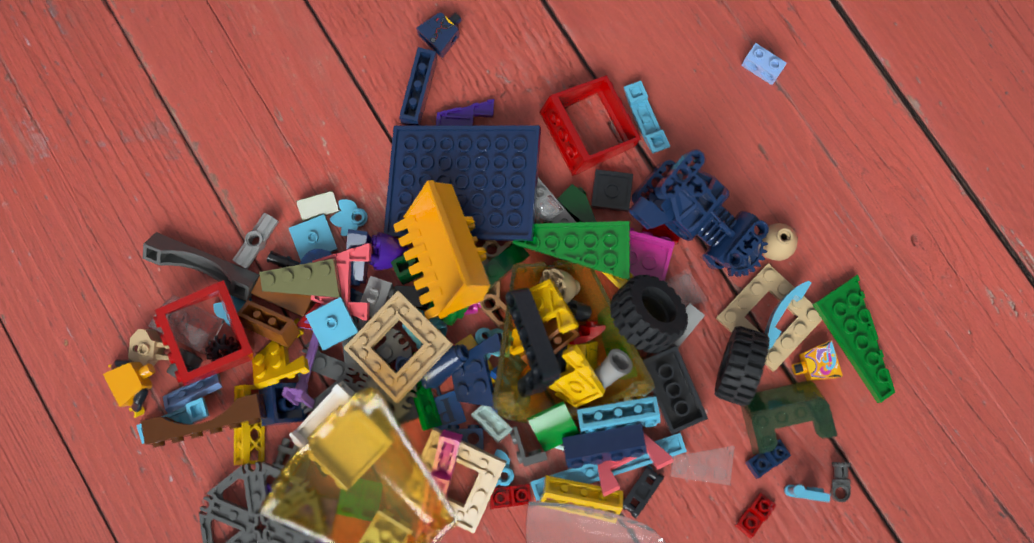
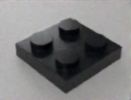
M596 169L591 208L629 212L633 174Z

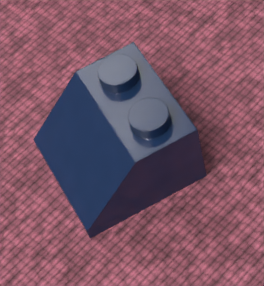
M298 382L276 383L258 389L259 394H263L267 418L261 419L262 426L303 422L308 417V414L303 413L304 410L301 408V402H299L298 406L294 405L282 395L284 387L295 389Z

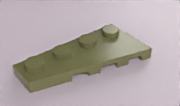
M336 259L259 272L262 291L342 297Z

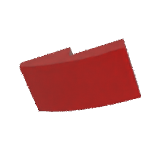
M588 320L586 324L578 325L580 335L569 344L579 345L594 339L606 329V325L598 324L596 320Z
M523 484L495 488L489 500L490 509L532 504L530 485Z
M760 492L739 518L735 527L750 539L753 538L762 523L767 521L776 504Z

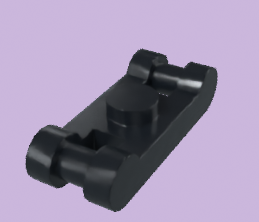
M648 464L624 498L623 510L629 511L631 516L636 519L665 476L661 473H656L653 467ZM647 477L654 480L651 485L645 481ZM633 498L639 501L636 507L630 503Z

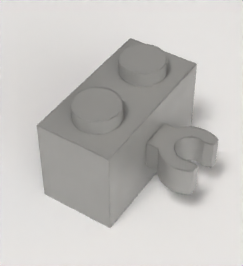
M370 276L360 301L370 303L369 318H372L395 294L392 283Z

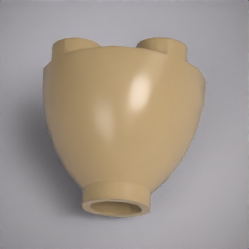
M776 223L769 225L767 237L762 239L763 242L768 243V245L763 246V249L768 252L763 253V255L768 259L776 261L788 259L797 248L798 237L796 232L787 224Z
M546 269L543 271L540 283L548 279L554 281L566 304L579 293L580 284L569 273L560 269Z

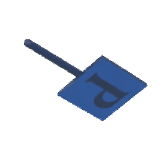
M435 388L438 397H435L434 400L442 422V426L436 428L442 431L447 429L448 425H458L466 422L461 404L457 402L455 390L442 395L440 388Z

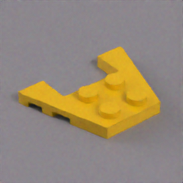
M548 279L529 289L543 323L557 317L558 329L562 333L579 327L554 281ZM515 327L512 330L511 336L514 338L513 346H510L509 350L510 354L514 356L524 352Z
M297 318L294 320V323L297 324L300 320ZM298 328L300 332L299 337L304 334L303 328ZM271 341L252 360L254 385L258 389L279 383V379L285 377L288 379L294 378L295 374L300 372L302 374L310 372L308 359L305 356H301L290 363L288 347L275 341Z
M578 345L564 350L562 357L573 368L561 373L559 380L548 388L555 391L557 397L576 408L602 397L605 389Z

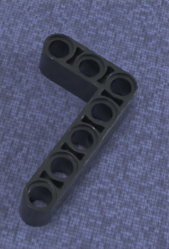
M527 287L507 291L506 302L531 370L519 379L517 383L519 394L522 397H527L545 391L559 380L561 371L531 291Z

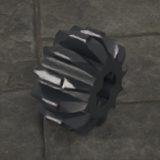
M223 334L221 339L215 335V341L209 340V346L205 347V352L208 353L206 358L213 362L238 351L239 345L237 342H233L234 338L232 336L226 339V334Z

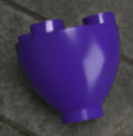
M378 232L377 235H372L371 244L374 248L369 265H373L374 270L392 268L391 261L403 256L404 252L408 251L409 248L408 246H400L399 240L392 235Z

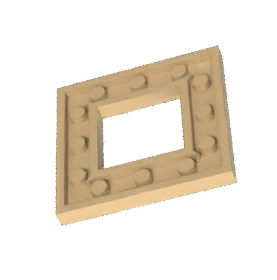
M768 263L716 319L730 333L738 326L760 332L745 318L748 312L768 291L780 302L795 287ZM805 296L798 302L793 299L791 300L787 309L797 318L777 338L772 348L768 349L765 365L772 372L784 362L822 321L812 303Z
M397 291L349 341L344 349L396 403H399L453 344L401 292ZM400 320L424 345L396 373L373 347Z
M435 427L432 429L402 500L421 509L424 503L429 476L432 472L439 438L442 433L441 430ZM461 440L456 462L479 472V475L465 505L447 497L442 519L475 533L507 461Z

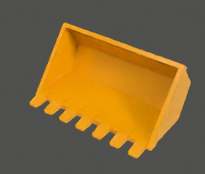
M434 180L426 182L404 215V219L393 225L396 232L408 229L409 233L398 240L400 246L413 243L414 248L404 252V257L406 261L418 257L419 262L408 269L411 275L423 271L424 277L416 280L414 286L416 290L426 286L429 288V292L419 296L421 305L431 301L435 305L424 312L428 320L439 316V319L444 318L453 312L482 301L490 288V283L482 265V261L487 258L486 250L483 247L476 248L474 243L478 242L477 236L472 237L470 233L475 228L473 217H464L452 184L437 183Z

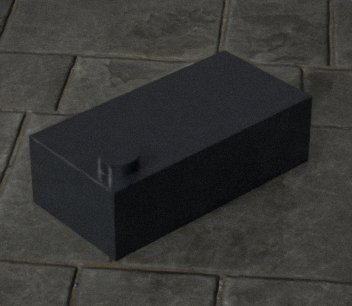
M675 344L670 345L664 351L651 353L638 359L652 394L657 398L659 410L671 434L708 419L678 347Z

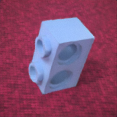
M755 43L741 66L773 85L787 62Z

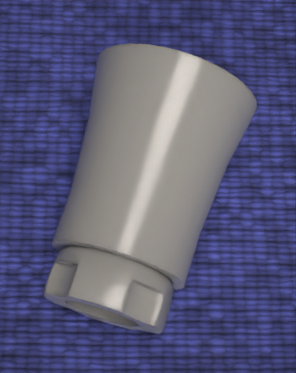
M613 349L594 372L605 389L620 377L631 372L632 362L625 352Z

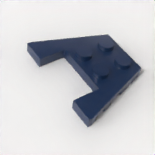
M501 333L492 335L469 350V359L452 374L457 402L510 410L517 408L514 391L494 394L486 354L504 350Z

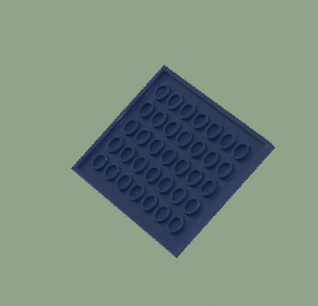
M540 125L394 126L384 233L395 238H401L409 233L407 228L396 232L393 225L404 219V215L426 182L434 180L437 183L453 185L464 217H473L475 221V228L470 231L472 237L477 236L478 240L533 241L541 139Z

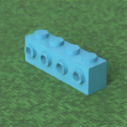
M656 396L577 410L581 434L635 424L654 427L660 423V412Z

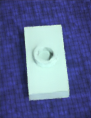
M481 405L471 414L477 423L497 443L512 432L513 428L490 406Z

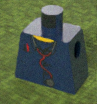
M440 12L416 28L418 36L443 58L460 36L459 29L456 26L462 19L457 13L447 18Z

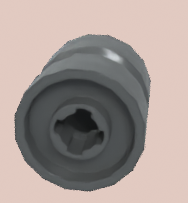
M180 348L179 351L187 371L190 372L199 368L203 359L184 348ZM170 364L166 371L175 378L174 371L178 370L176 364Z

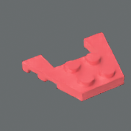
M364 244L313 260L312 262L336 259L341 295L350 315L362 320H369L370 303L350 302L351 262H371L372 244ZM311 295L312 301L323 305L338 299V297Z
M644 434L647 454L656 469L658 470L672 463V456ZM626 457L620 461H603V463L597 465L602 495L604 497L620 489L611 471L636 458Z

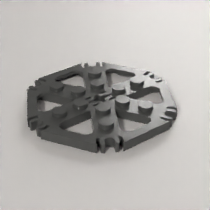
M353 316V321L358 331L369 321L359 318L358 323V317ZM393 328L385 334V343L375 350L388 365L396 361L399 356L405 358L413 356V348L410 346V342L407 341L401 345L400 340L404 335H397L400 331ZM355 335L342 341L344 362L321 353L318 345L311 371L334 379L336 382L319 396L312 398L315 401L313 408H306L307 406L301 402L304 414L313 412L333 391L334 386L341 381L345 382L370 408V395L392 403L395 406V411L384 420L389 427L411 411L403 406L413 407L412 404L408 403L407 399L409 396L416 398L417 395L409 391L399 403H396L346 352L344 347ZM302 349V352L307 354L308 350ZM301 372L298 373V381L300 379ZM359 372V377H361L366 382L357 381L356 383H354L355 379H353V377L349 376L348 374L357 375ZM417 384L411 390L418 392Z
M264 461L256 462L255 470L251 469L250 463L245 464V467L244 464L206 493L210 495L204 497V500L209 502V507L204 505L200 507L199 519L203 543H214L211 527L213 519L241 530L225 543H323L325 541L319 497L317 495L311 499L310 497L316 491L313 490L311 493H308L305 490L306 486L310 484L309 481L300 485L305 478ZM268 475H275L289 481L292 484V489L270 507L266 479ZM238 479L244 480L248 509L223 497V491ZM308 506L312 511L314 531L311 534H307L283 524V522L302 507ZM260 521L262 522V525H266V528L263 530V532L260 528H257V525L260 524Z

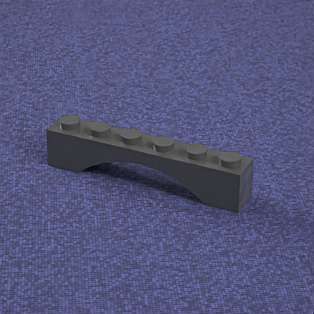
M157 232L143 244L142 259L159 266L171 265L195 269L213 277L218 282L224 280L229 294L246 302L252 297L253 294L251 292L260 276L255 272Z

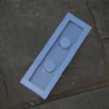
M218 373L183 386L163 396L164 408L167 413L170 414L184 407L185 404L222 388L220 374Z

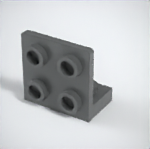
M517 426L513 427L514 432H510L513 445L518 444L519 451L516 452L519 464L523 463L524 467L548 460L546 452L541 453L540 449L528 452L529 457H526Z

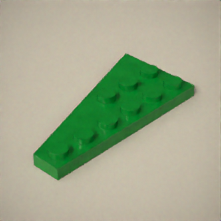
M630 221L534 224L533 241H513L514 245L630 280Z
M855 275L812 305L875 401L882 403L895 393L889 370L885 368L882 358L884 357L883 351L878 346L877 340L879 338L870 310L865 305L864 291H861L858 283L860 281L859 275Z

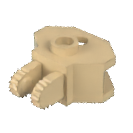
M138 329L130 338L128 358L133 362H141L143 366L147 363H151L154 366L159 360H169L168 355L164 354V348L169 349V346L163 345L156 330ZM136 345H138V352L134 349Z

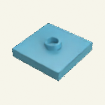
M324 214L289 228L300 260L307 252L313 249L328 250L331 253L338 250Z
M342 297L306 315L322 350H326L359 332Z

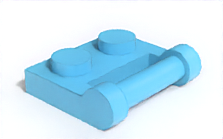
M791 484L784 487V493L790 497L830 502V494L824 493L822 488L806 487L805 489L802 485L794 486Z

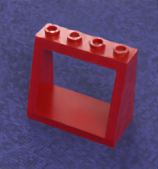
M607 75L550 95L539 112L572 176L634 148L641 140L639 131L635 129L630 115L626 112L621 98L618 97L614 90V85ZM597 93L623 143L589 156L565 108Z
M224 280L155 310L156 316L153 319L156 327L162 328L163 334L160 337L163 345H168L171 351L167 355L170 363H175L178 369L174 371L178 383L183 382V385L187 386L253 360V351ZM219 296L240 350L188 372L166 315Z

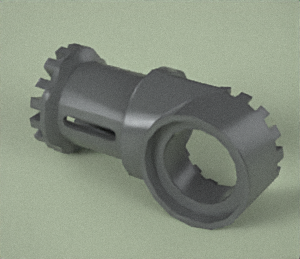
M832 462L834 479H832V488L830 490L831 498L836 502H846L851 495V480L848 479L850 463L841 462L840 464V462ZM838 487L843 488L845 491L843 499H839L835 495Z

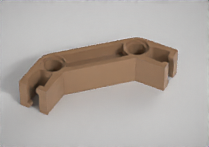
M487 240L483 244L487 258L482 261V265H486L494 257L513 245V240H509L503 246L497 243L498 240ZM495 247L497 252L491 255L487 253V249ZM501 281L493 286L486 293L484 299L480 301L482 311L499 329L505 323L503 321L499 322L493 313L500 308L507 314V319L510 320L512 318L509 308L500 300ZM493 300L495 306L489 309L485 307V302Z

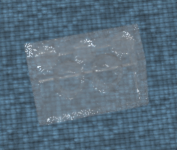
M173 295L162 306H165L181 298ZM195 305L166 315L175 340L203 354H207L205 347L209 346L208 341L215 340L214 336L218 334L225 321ZM152 319L149 327L163 333L162 328H157L154 319Z

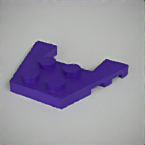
M494 99L479 104L474 103L463 108L457 107L437 112L436 126H473L474 116L493 118Z

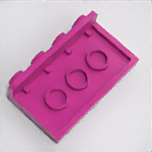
M630 227V272L634 276L650 275V277L655 276L660 281H665L675 243L668 237H654L652 233L645 231L639 233Z

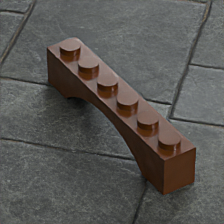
M252 394L237 398L221 415L203 423L190 425L177 422L169 417H156L141 421L145 445H153V448L165 446V442L171 440L172 443L183 442L184 437L191 436V439L203 437V433L209 431L210 434L223 432L222 428L226 427L232 430L241 428V424L247 422L249 425L261 423V419L267 418L263 394Z

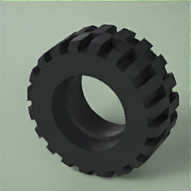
M650 275L634 276L623 285L612 297L610 314L611 318L614 319L613 324L615 328L617 327L619 330L618 333L624 336L629 344L635 345V348L638 350L643 349L644 352L658 353L667 349L685 333L688 324V314L685 313V304H682V299L675 293V290L672 287L670 288L664 280L660 281L658 277H650Z
M743 326L734 328L717 375L714 394L717 398L741 406L750 404L759 385L769 351L770 338L767 334Z

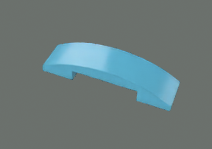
M642 81L625 86L624 91L631 112L652 154L669 148L668 139L664 131L661 130L648 102V95Z
M806 281L791 290L774 308L765 329V334L770 338L768 349L772 348L782 332L775 328L791 300L793 299L796 302L801 300L812 282Z
M204 397L161 417H169L177 422L191 425L208 418L210 415ZM136 425L141 442L145 444L142 425Z

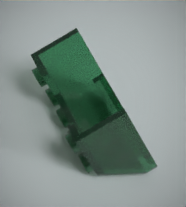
M811 381L756 392L749 405L741 406L753 454L770 452L776 448L777 438L774 429L809 421L813 422L815 433L820 438L826 439L838 436L830 406L816 384Z

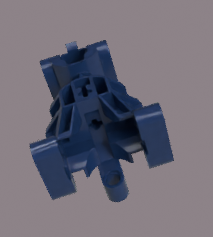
M693 150L685 153L677 163L667 160L658 164L633 193L632 202L634 205L629 209L630 214L646 229L665 224L678 237L687 241H691L698 235L709 245V248L702 255L706 265L710 269L727 268L729 277L734 276V274L736 277H741L742 274L747 276L749 272H755L754 266L761 267L758 261L765 260L762 253L768 252L763 249V246L768 245V243L762 240L767 237L769 232L767 223L746 211H740L734 217L723 207L722 204L730 195L729 191L713 175L700 170L705 162L704 154L699 150ZM653 179H655L658 183L656 188L652 186ZM647 191L649 192L644 197L641 196V194H644ZM755 225L759 229L758 234H756L754 231Z

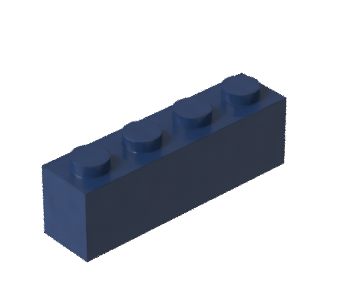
M417 48L399 115L403 125L420 126L438 60L436 51Z
M642 424L562 438L568 468H581L587 464L599 465L603 461H620L626 457L638 458L643 456V454H647Z

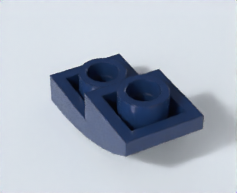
M778 439L747 460L745 464L754 477L758 479L788 459L791 454L782 441Z

